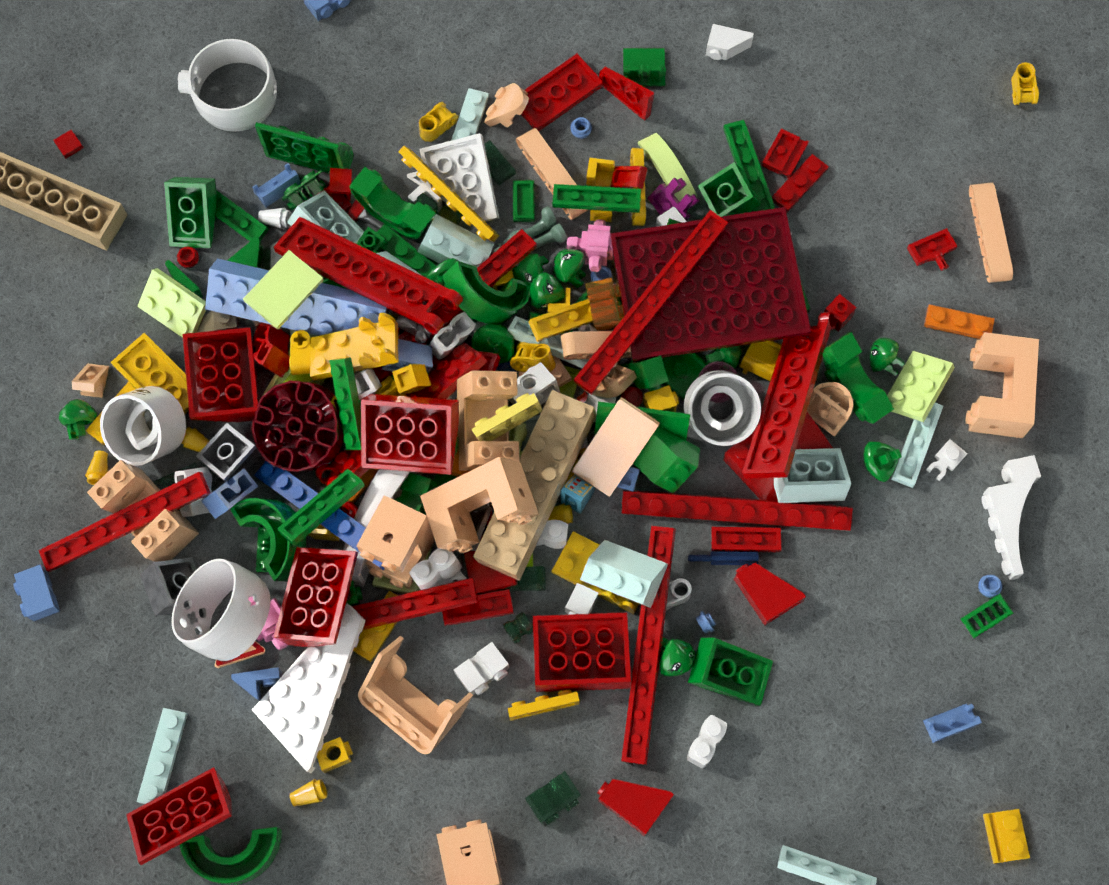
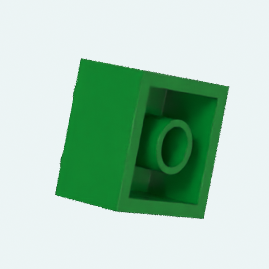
M735 162L698 185L710 210L720 217L748 213L762 205L744 171Z

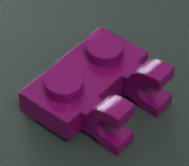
M673 178L668 186L661 183L647 198L660 215L675 207L685 220L691 216L687 210L700 201L695 194L691 196L686 194L680 202L674 194L681 191L687 185L682 178L678 180Z

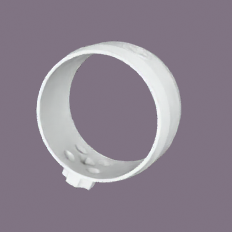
M224 39L203 48L193 59L189 71L181 70L179 72L178 90L180 93L191 94L198 112L208 123L221 130L236 132L255 127L256 122L261 123L269 116L276 102L277 82L271 64L256 46L243 40ZM247 63L260 68L267 74L265 86L260 94L243 106L221 109L210 106L199 98L200 89L205 79L213 71L224 65Z
M224 559L211 560L200 566L188 578L179 592L172 613L173 632L177 639L185 646L208 658L220 661L232 660L243 654L261 633L270 609L269 589L256 574L239 564ZM233 590L224 614L209 631L215 609L226 595ZM253 596V600L256 602V604L251 606V602L248 600V598ZM188 601L189 606L184 608V602ZM199 609L203 610V618L199 615ZM195 628H198L200 631L199 635L195 632Z

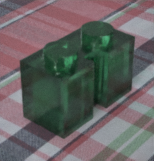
M564 771L550 780L549 783L528 795L525 801L541 825L545 822L547 825H550L559 818V812L565 808L567 811H570L579 805L578 799L581 798V794Z

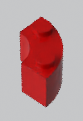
M259 322L252 345L255 346L254 359L277 376L283 378L290 366V356L287 349L291 336L281 329H276L271 324Z

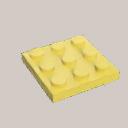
M523 394L516 399V404L510 407L505 405L496 410V415L492 418L484 417L475 423L476 427L472 429L476 438L479 441H493L541 413L542 408L535 394Z

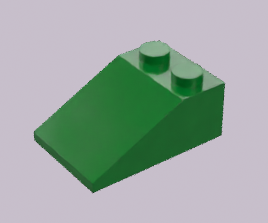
M173 177L165 181L169 246L212 248L217 203L216 180L212 178Z
M657 427L633 464L654 484L675 493L698 468L700 448Z
M701 638L688 683L761 706L773 660L717 638Z

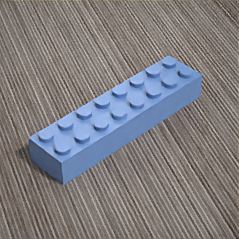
M217 258L209 268L205 309L270 324L243 301V298L269 270ZM321 283L281 327L296 331L304 330L309 334L320 336L359 327V319L361 317L368 318L373 323H379V314H389L390 309L350 289Z

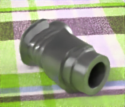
M399 314L397 319L398 328L414 335L416 342L425 343L430 338L431 333L423 325Z

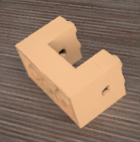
M984 332L980 340L976 341L975 348H972L970 352V361H973V369L1004 373L1003 398L980 396L975 403H972L971 410L967 411L965 420L966 424H969L970 432L1023 438L1032 428L1035 419L1039 339Z
M470 371L457 379V400H459V471H472L498 457L520 462L519 441H509V431L493 441H479L472 431L476 427L475 423L484 417L492 418L496 415V410L508 405V399L517 395V372Z
M498 457L420 496L437 548L446 549L448 552L459 551V553H465L472 550L473 545L480 543L470 512L492 502L497 520L507 521L508 523L524 525L531 522L532 517L539 515L521 463Z
M120 460L87 493L101 509L116 513L160 491V489L142 469ZM164 509L150 524L131 532L135 536L131 542L146 559L155 562L172 560L199 532L185 517H182L179 510L172 512Z
M384 495L360 538L357 548L361 552L360 556L367 560L365 564L370 569V574L380 579L384 576L390 579L392 585L402 589L403 586L410 588L414 580L409 572L417 563L425 560L435 539L427 515ZM375 559L377 561L382 562L381 566L385 569H380L378 566L372 563L373 560Z
M481 820L467 822V827L457 829L456 825L441 829L442 833L437 834L447 885H502L490 829H488L487 823H482Z

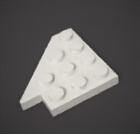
M479 133L419 149L421 160L485 222L499 219L482 134ZM417 172L407 174V178L418 185L423 183L416 175ZM429 181L425 183L430 189L433 187ZM443 195L440 197L444 202L448 201Z

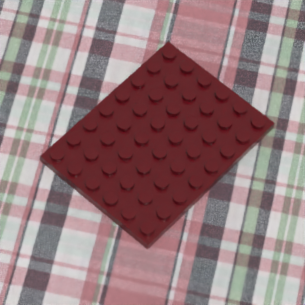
M785 207L721 217L728 222V226L630 347L632 362L648 360L657 356L663 358L810 335L811 328ZM702 220L610 234L624 316Z

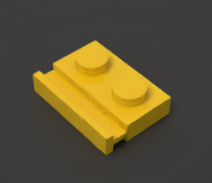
M1019 809L983 814L993 864L1030 858Z

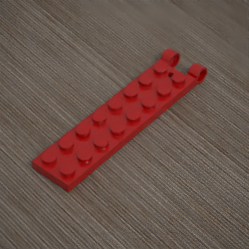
M299 217L274 246L275 253L284 256L290 250L318 274L423 325L432 334H437L444 326V322L439 316L430 313L438 302L442 301L449 309L456 310L463 301L462 296L457 291L448 289L302 217Z
M833 312L820 313L817 326H810V335L783 339L762 406L760 419L742 471L746 479L788 477L823 358V351L826 348L830 330H833L836 326V317Z
M464 342L462 345L457 346L446 360L438 363L436 369L428 375L431 383L430 387L406 395L408 397L447 399L457 390V379L470 371H478L488 361L482 354ZM345 450L340 452L330 465L319 466L316 469V477L328 486L338 477V474H342L347 469L360 478L370 468H362L361 450ZM325 470H331L327 478H321Z

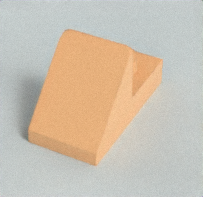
M87 363L72 380V389L80 390L81 395L102 398L109 366Z

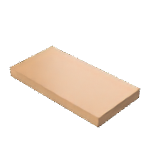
M621 397L572 472L610 497L660 423Z

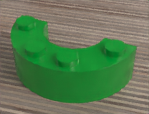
M364 167L349 186L356 200L366 211L407 238H419L436 215L435 210L428 204L423 205L420 202L413 204L412 202L402 200L398 193L387 187L381 174L376 170H369Z
M457 261L443 274L445 287L457 291L463 298L459 307L471 319H476L486 324L496 325L506 322L528 302L530 297V283L512 278L497 291L482 280L476 266Z
M849 332L824 349L823 361L826 368L824 374L830 382H837L848 389L854 402L853 411L858 419L862 422L867 421L874 424L893 411L894 407L885 391L877 387L864 372L859 360V353L862 350L852 332Z
M248 498L239 501L230 508L232 514L240 526H264L270 537V550L263 564L274 581L288 582L296 547L306 548V537L296 546H293L279 533L277 528L296 512L287 504L277 500Z
M278 827L252 830L251 840L246 849L240 854L229 858L217 855L211 847L210 839L204 835L194 836L180 844V850L186 863L199 876L219 884L237 885L255 879L271 865L280 847L282 830Z

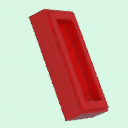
M615 166L610 187L643 189L648 168L644 166Z

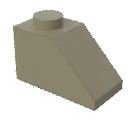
M210 311L203 316L197 332L241 328L240 319L236 316Z

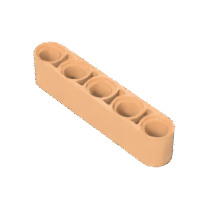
M536 128L516 138L520 150L523 149L522 153L530 164L535 166L533 168L542 181H546L545 185L552 195L554 184L577 185ZM562 208L566 214H569L570 220L588 211L586 209Z
M992 182L970 185L969 197H972L970 202L973 216H976L974 221L977 235L980 236L978 240L981 254L984 256L986 276H989L987 281L988 283L1011 281L1013 278V267L995 185Z
M612 331L569 332L561 335L564 359H590ZM630 348L622 358H632Z

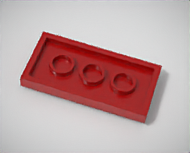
M576 53L525 89L529 100L521 115L532 128H536L539 132L602 88L603 81Z

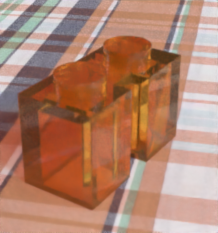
M612 277L585 283L595 329L601 331L616 327L625 316L623 304L619 305L618 297H621L619 284H615Z

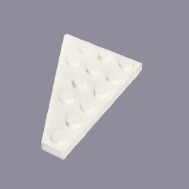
M349 604L345 605L336 644L308 647L252 709L309 773L315 770L313 765L318 751L322 749L324 744L323 739L328 732L333 717L331 713L336 698L339 699L341 686L345 682L351 665L349 660L354 647H357L359 634L362 632L365 624L363 617Z

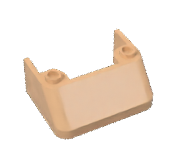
M399 636L378 654L358 692V698L365 708L418 752L429 754L459 720L473 694L469 692L458 703L449 699L444 700L439 706L404 678L407 666L405 661L396 654L404 639L402 636Z

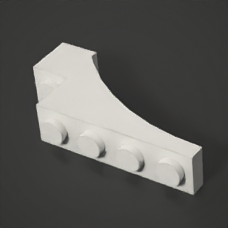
M1035 455L1007 461L1002 469V478L1008 484L989 487L983 493L984 496H982L983 507L988 509L990 515L988 518L991 531L995 532L997 538L995 539L996 550L998 553L1001 552L1003 558L1001 563L1002 570L1005 575L1008 574L1009 580L1018 579L1024 574L1019 552V524L1027 494L1032 484L1036 483L1041 477Z

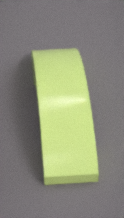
M657 133L638 142L640 148H643L645 156L648 160H651L667 186L673 178L677 180L682 178L687 185L681 191L674 194L679 202L686 194L690 196L692 194L696 195L680 162Z

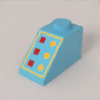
M574 475L561 490V503L571 505L574 511L581 514L593 495L595 487L579 476Z

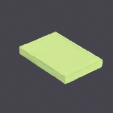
M288 250L243 298V301L276 329H279L324 279Z

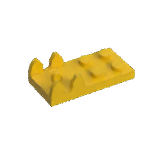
M380 313L378 317L379 323H373L370 319L361 317L359 319V327L311 337L310 377L314 381L332 377L329 360L351 357L354 372L399 363L398 323L391 315Z
M145 333L111 361V364L136 389L145 386L163 388L178 400L184 414L189 411L186 374Z
M573 531L556 561L552 573L575 585L579 583L598 592V597L634 614L639 603L580 580L588 558L599 547V544Z

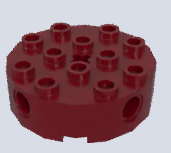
M290 380L273 386L261 397L255 412V419L252 422V433L257 449L267 462L282 470L309 472L318 469L321 465H327L338 455L344 444L342 422L339 418L337 398L332 391L318 383Z

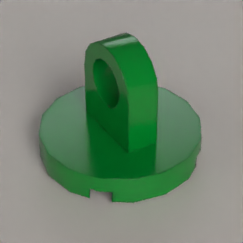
M500 324L481 326L476 330L471 339V347L476 351L498 354L501 358L499 364L510 361L515 352L516 343L513 336L505 326Z

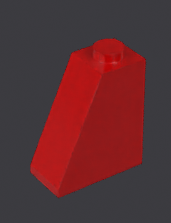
M753 563L750 566L744 564L736 570L737 574L734 577V581L764 625L796 607L806 598L803 592L757 563Z
M612 779L610 783L605 781L597 792L600 795L598 801L644 836L674 795L667 790Z

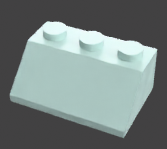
M325 190L298 205L287 221L292 226L299 217H302L355 244L364 233Z
M436 214L417 252L438 263L455 258L460 262L479 267L489 258L494 244L487 240L484 241L478 235Z
M840 448L796 449L788 477L774 478V488L779 503L845 501L852 484Z
M604 540L588 558L580 580L651 608L668 564Z

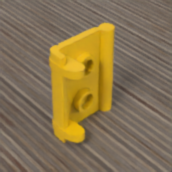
M774 341L751 344L740 365L743 368L742 373L747 375L749 371L770 381L781 344Z

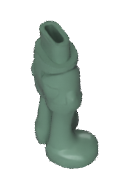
M549 206L542 209V219L536 225L524 230L531 238L546 230H550L547 234L534 240L537 243L535 249L548 243H563L567 240L563 227L559 223L557 224L554 213ZM515 230L512 233H510L509 237H507L501 244H498V248L491 251V254L496 252L519 230Z

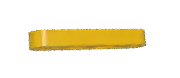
M643 148L631 149L630 166H644ZM645 182L643 189H641L640 213L632 212L633 226L645 225Z

